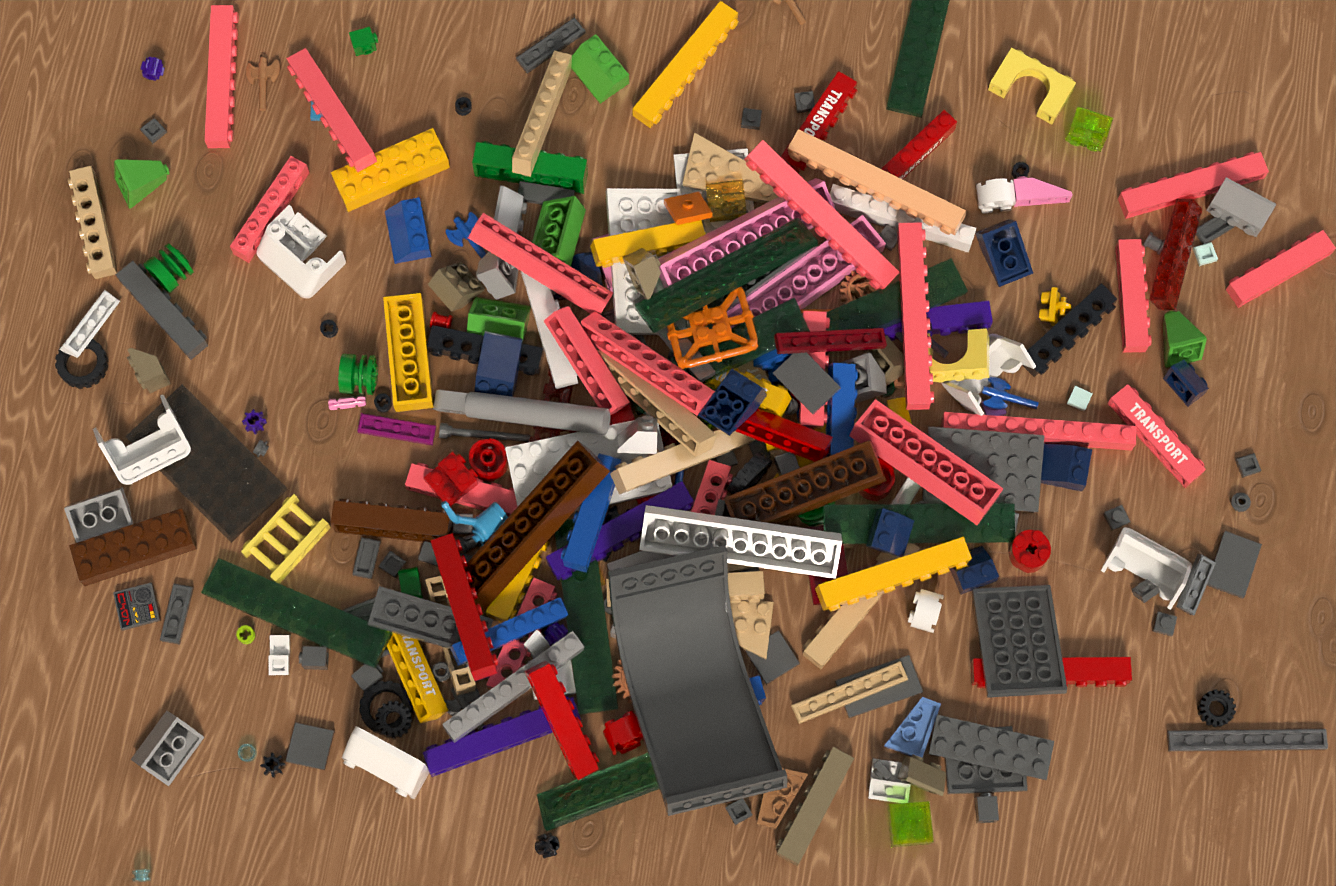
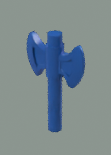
M469 212L466 223L460 217H456L453 221L458 229H446L445 232L448 239L453 244L463 247V239L465 238L482 259L487 253L480 245L468 239L478 221V217L474 213Z
M989 377L988 381L992 387L983 386L982 393L991 397L983 402L989 408L1005 409L1008 406L1004 402L1005 400L1034 409L1038 407L1039 402L1004 391L1010 390L1011 386L1000 378Z

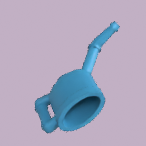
M447 501L441 503L442 508H444L452 522L473 526L474 530H472L474 536L472 538L476 543L480 542L481 547L508 518L507 514L496 502L489 505L487 509L475 518L455 514Z

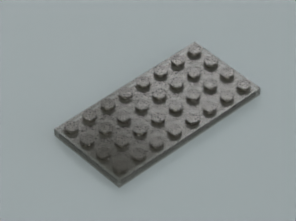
M182 384L166 400L191 450L186 457L159 471L232 543L288 489ZM163 402L125 436L131 443L160 430L157 419L162 413L166 412Z

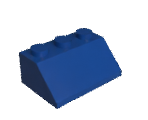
M420 197L400 201L387 209L385 215L394 263L432 257Z

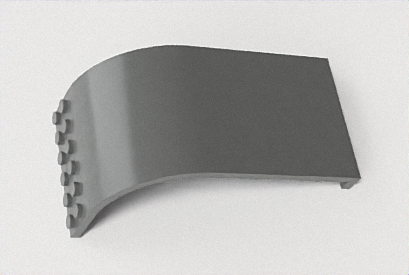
M726 546L694 551L688 554L608 571L611 610L620 660L631 702L667 815L671 816L787 788V773L785 769L782 770L738 644L729 598Z

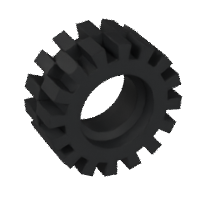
M1216 689L1207 692L1199 700V705L1197 706V710H1199L1198 715L1202 717L1201 720L1203 722H1207L1206 725L1221 727L1233 719V715L1236 713L1234 710L1236 704H1233L1234 699L1229 697L1230 694L1228 692L1225 694L1223 690L1217 691ZM1218 701L1223 705L1224 712L1222 715L1216 716L1211 713L1209 709L1211 702Z
M388 701L387 704L384 703L381 708H378V713L375 715V723L379 731L386 737H392V739H396V737L401 738L403 734L408 733V729H411L412 715L405 704L398 701ZM393 712L401 715V723L396 727H390L386 723L387 716Z

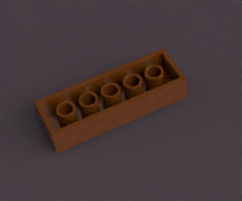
M349 499L334 500L330 521L334 531L337 533L415 542L426 541L431 543L430 540L451 534L453 529V522L445 510L431 512L422 507L414 510L404 505H398L396 508L390 507L386 503H378V505H370V502L367 501L353 503Z
M182 508L69 545L79 582L84 586L197 549L187 515Z

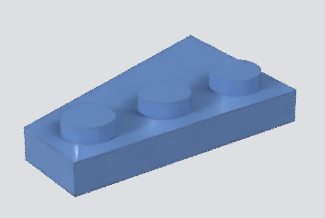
M922 697L884 747L911 757L914 754L923 758L941 703Z

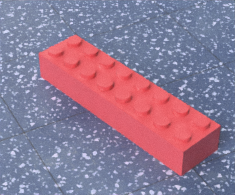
M876 399L855 423L849 435L860 444L870 440L877 456L976 525L980 523L1004 489Z

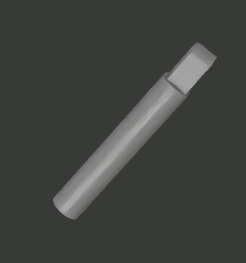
M436 390L433 410L463 414L469 418L603 435L608 432L610 425V410L608 408L479 392L462 393Z

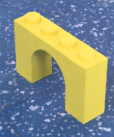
M1011 47L991 80L988 90L1005 98L1012 84L1017 79L1023 76L1038 78L1044 83L1047 89V96L1036 116L1053 124L1072 93L1076 82L1071 77L1058 73L1054 68L1041 64L1039 60L1026 56L1021 50H1015Z
M987 329L968 330L967 352L962 359L952 364H942L933 359V349L928 348V355H932V366H929V373H933V382L941 383L951 380L963 381L964 379L980 380L989 378V335Z

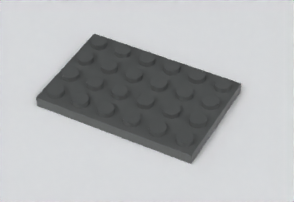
M928 426L927 435L1004 488L991 509L1038 512L1045 435ZM923 488L922 501L928 504L947 505Z
M1037 585L973 589L972 596L987 698L1066 694L1067 685L1051 586Z

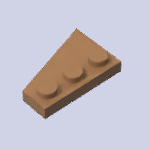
M785 769L787 773V788L763 793L757 825L777 829L808 774Z

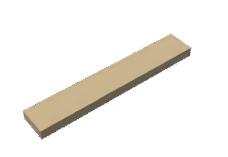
M899 661L795 703L791 707L798 724H801L905 682L908 678Z

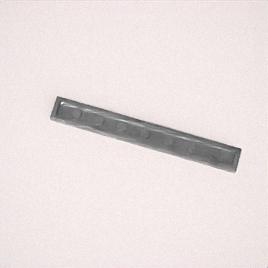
M1326 729L1167 731L1168 752L1328 749Z

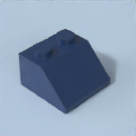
M1185 360L1171 366L1163 378L1187 407L1202 397L1209 389L1207 382L1202 377H1199L1195 373L1194 367Z
M884 508L877 509L866 547L900 558L904 557L914 520Z
M983 546L969 550L972 559L967 563L968 566L961 569H956V567L950 568L960 595L997 582L999 578L994 562Z

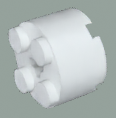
M1007 179L987 180L986 185L981 186V183L976 185L978 207L984 214L992 213L993 209H1000L1001 212L1012 210L1011 206L1016 204L1013 180L1007 182Z
M921 589L920 592L916 591L913 603L916 604L915 611L911 610L908 622L911 623L910 627L934 633V629L931 626H936L942 606L938 601L939 598L943 599L944 595Z

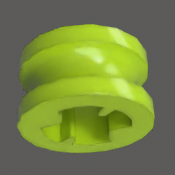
M244 625L238 628L236 636L241 643L250 644L255 639V632L250 626ZM245 630L251 633L246 640H244V637H241Z

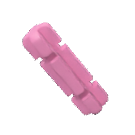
M358 395L356 398L351 396L339 398V400H336V398L328 400L330 410L366 405L364 395Z

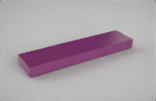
M361 413L357 432L433 446L437 427Z

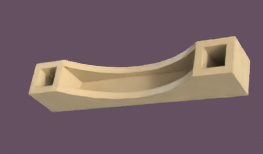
M441 575L425 579L429 601L451 607ZM443 647L456 696L475 691L476 684L468 662L458 666L451 649Z

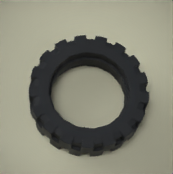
M94 339L89 342L85 349H90L96 354L97 364L94 370L86 376L78 377L69 373L67 361L71 355L61 351L59 348V353L55 357V367L59 376L69 386H75L78 389H83V387L90 388L92 387L91 385H97L100 382L99 380L105 377V371H108L107 363L109 360L105 350Z
M761 451L755 454L733 478L727 488L728 491L736 494L756 486L771 467L772 460Z
M380 681L375 685H371L368 690H365L363 697L360 699L359 712L363 722L371 731L380 735L383 734L377 728L375 720L370 713L371 702L378 694L383 692L396 694L409 709L411 715H413V706L405 688L398 683H393V681ZM401 715L396 721L387 725L390 727L398 726L401 723Z

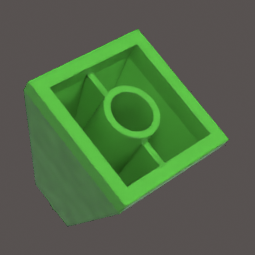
M121 159L114 161V179L129 209L167 180V175H169L167 165H163L161 161Z
M1179 311L1166 312L1163 319L1165 368H1169L1182 360H1185L1187 363L1202 360L1207 341L1206 336Z

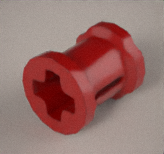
M434 311L430 321V328L433 325L451 329L453 316L439 315Z

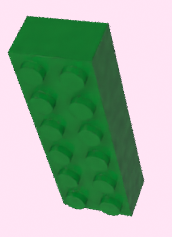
M487 141L476 142L472 161L475 177L517 184L520 181L572 189L575 190V193L580 194L585 193L588 165L587 159L581 156L569 157L562 153L550 154L541 150L530 177L512 172V157L516 148L506 144H501L500 146L493 145Z

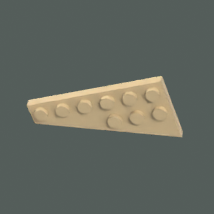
M694 133L682 186L706 191V189L725 192L727 196L765 204L779 197L774 193V188L770 184H765L756 171H752L747 167L746 161Z
M741 600L739 603H730L739 647L766 659L774 602L762 600L759 602H749V600Z

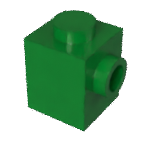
M370 26L349 32L356 56L369 55L377 50L376 43H379L376 32H371Z

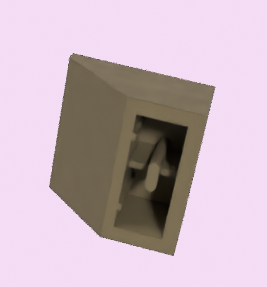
M462 262L438 269L428 283V286L451 312L463 308L485 290L480 281L473 276Z
M133 348L127 349L130 354L127 359L131 367H133L134 374L143 390L147 388L151 394L171 384L162 364L156 356Z

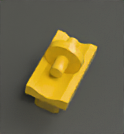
M1052 287L1051 291L1042 292L1041 294L1042 304H1050L1049 309H1040L1039 318L1041 321L1050 322L1052 326L1058 323V316L1064 317L1065 311L1071 310V304L1066 303V297H1061L1057 287Z

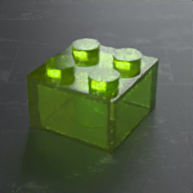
M1077 107L1065 141L1074 146L1087 147L1090 151L1101 152L1108 137L1113 117Z
M929 801L888 805L891 848L928 845L934 842Z

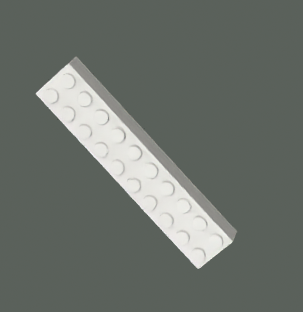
M646 505L639 550L679 556L725 545L727 549V563L836 579L842 537L840 533Z

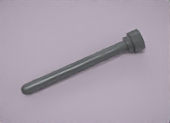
M440 423L439 438L447 439L451 435L530 442L532 439L529 434L452 428L447 423Z

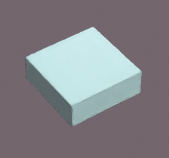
M1212 242L1193 248L1199 266L1218 260Z
M1075 386L1067 404L1084 412L1093 393Z

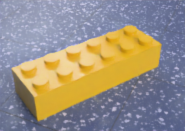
M432 128L374 153L377 162L359 172L356 171L354 166L346 165L330 173L347 211L350 212L450 168L444 149Z
M421 293L383 297L394 409L396 412L433 408Z

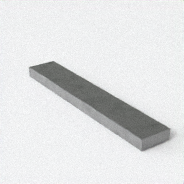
M643 296L635 299L633 305L673 352L671 341L667 337L668 330L663 308L653 296L648 300ZM674 322L675 330L679 331L680 328ZM687 337L678 339L682 357L686 355L693 345ZM697 351V353L694 355L692 359L703 356L699 351ZM709 363L686 368L700 382H704L715 375V370Z

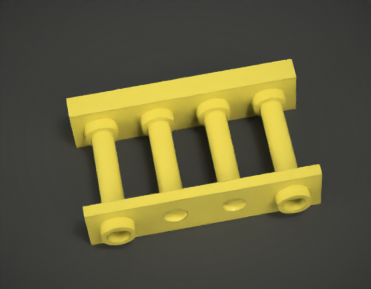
M295 494L284 500L281 509L252 540H248L243 545V550L241 551L246 558L252 554L268 567L272 573L270 577L277 585L286 578L331 528L329 523L323 518L320 522L315 521L298 507L299 499ZM290 511L311 527V531L307 536H302L284 520ZM277 525L298 542V546L294 550H289L270 534ZM264 539L285 556V560L280 565H276L257 548Z

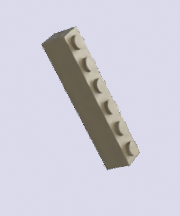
M835 747L831 751H826L822 758V761L825 762L822 769L817 768L813 776L816 779L813 786L808 785L804 793L806 797L804 803L799 802L794 812L797 814L794 822L792 820L789 821L785 829L788 832L785 839L780 838L776 846L778 856L796 866L799 865L854 760L852 756Z

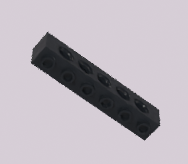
M1101 283L1027 350L1036 367L1033 369L1025 365L1022 366L1034 378L1038 374L1043 375L1049 369L1048 365L1052 361L1056 363L1063 356L1061 353L1065 349L1069 351L1076 344V339L1079 337L1081 339L1089 333L1088 329L1092 325L1094 327L1103 320L1102 316L1105 313L1109 315L1116 308L1117 298ZM1092 305H1098L1100 310L1093 309ZM1078 317L1086 318L1087 322H1081ZM1065 329H1071L1074 334H1067ZM1052 341H1057V342H1059V343H1060V346H1059V347L1054 346V345L1052 344ZM1044 353L1047 356V358L1042 359L1039 357L1038 354Z
M432 325L427 349L431 355L436 357L444 355L449 356L452 360L460 361V359L468 360L471 364H479L484 336ZM448 341L453 342L451 347H445L444 344ZM522 344L521 356L526 357L527 360L519 363V371H523L524 374L534 376V374L539 375L544 357V348ZM465 345L472 347L469 351L462 350Z

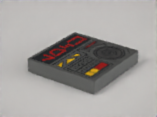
M152 583L113 592L122 631L161 621Z

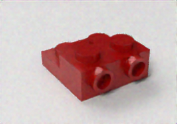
M454 452L440 461L435 469L423 477L424 481L441 501H447L450 507L478 485L476 479L478 475L472 468L468 470L464 465L466 463L464 458L459 453L455 455Z

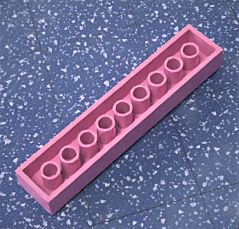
M815 178L807 182L835 209L823 180ZM778 197L659 258L661 265L659 266L661 272L659 278L666 294L675 299L796 237L804 231L813 228L810 223L804 222L801 214L797 210H792L783 197Z
M863 215L851 223L879 253L884 251L886 243ZM828 240L747 297L749 309L754 316L752 320L758 341L843 281L846 275L849 276L851 274V271H856V267L852 263H847L838 250H834L829 246ZM740 303L727 311L728 318L743 313ZM745 322L730 326L732 333L745 339H750ZM731 340L723 342L729 350L742 347V345Z

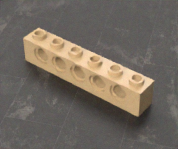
M92 166L69 171L70 178H68L70 189H73L74 195H71L74 206H77L78 210L75 212L77 222L81 224V229H79L80 238L85 242V246H82L85 257L88 256L89 263H86L87 271L95 279L115 275L117 270L95 171ZM83 187H88L87 190L80 191ZM91 203L89 208H84L86 204ZM95 220L94 224L88 225L90 221ZM99 237L96 242H91L93 238ZM103 254L100 259H95L97 255Z

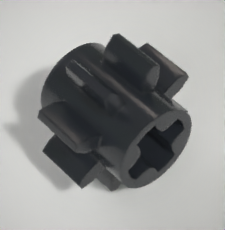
M272 752L271 757H263L265 763L261 764L260 767L266 768L264 771L265 776L271 773L273 778L278 773L283 775L281 770L286 764L280 762L283 759L281 755L276 758ZM273 761L278 764L274 766V770L269 767V765L273 764Z
M551 832L538 835L539 840L535 843L536 852L539 855H543L544 859L557 855L556 850L560 848L558 838L552 836Z

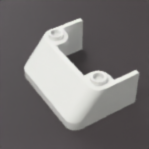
M288 205L267 226L256 253L258 258L299 296L307 299L314 296L346 264L343 252L339 251L328 263L321 258L315 257L304 264L280 242L286 233L284 226H287L295 216L292 207Z
M998 334L989 335V377H998L1003 371L1015 373L1022 365L1033 369L1036 367L1022 343ZM988 378L941 382L943 387L966 410L980 416L984 414L979 406L981 397L978 394L982 391L983 386L987 387L990 384Z
M161 395L160 398L166 412L162 413L157 419L160 430L126 447L117 438L104 442L97 428L93 429L99 447L122 484H132L186 457L190 453V445L164 395Z
M1125 527L1108 554L1101 571L1105 572L1107 567L1115 572L1122 571L1125 568L1141 578L1149 580L1158 586L1159 596L1162 599L1170 600L1167 608L1171 610L1186 586L1192 564L1160 544Z
M357 726L353 729L342 755L343 763L352 769L355 766L360 767L397 788L396 793L403 797L409 795L412 799H415L429 774V770L423 762Z

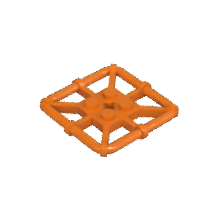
M728 284L705 291L703 289L698 290V293L665 301L663 304V314L668 330L667 337L671 341L678 367L682 369L717 361V363L722 362V359L755 351L758 348V338L752 320L754 316L749 309L741 284ZM730 292L722 305L708 309L705 298ZM738 296L743 313L728 318L726 311ZM701 300L703 310L689 313L676 306ZM671 313L688 320L691 328L675 330ZM745 322L750 339L748 340L732 333L730 326ZM709 324H714L713 329H709L706 326ZM693 336L694 344L686 355L682 357L678 339ZM729 340L742 345V347L722 352L719 351L718 343ZM713 345L715 354L692 359L699 348Z

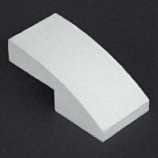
M538 630L524 643V648L531 653L533 659L550 647L547 640Z
M270 635L269 675H289L291 635Z

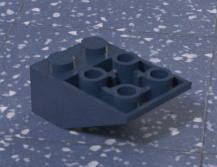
M731 369L698 416L730 436L758 409L767 395L761 386Z

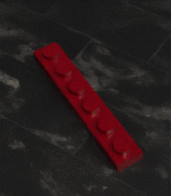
M884 328L776 333L774 336L777 354L884 349L887 346Z

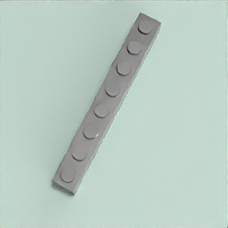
M573 631L444 722L442 724L443 728L454 743L532 688L524 671L545 660L550 665L553 663L556 669H559L584 651L583 644Z

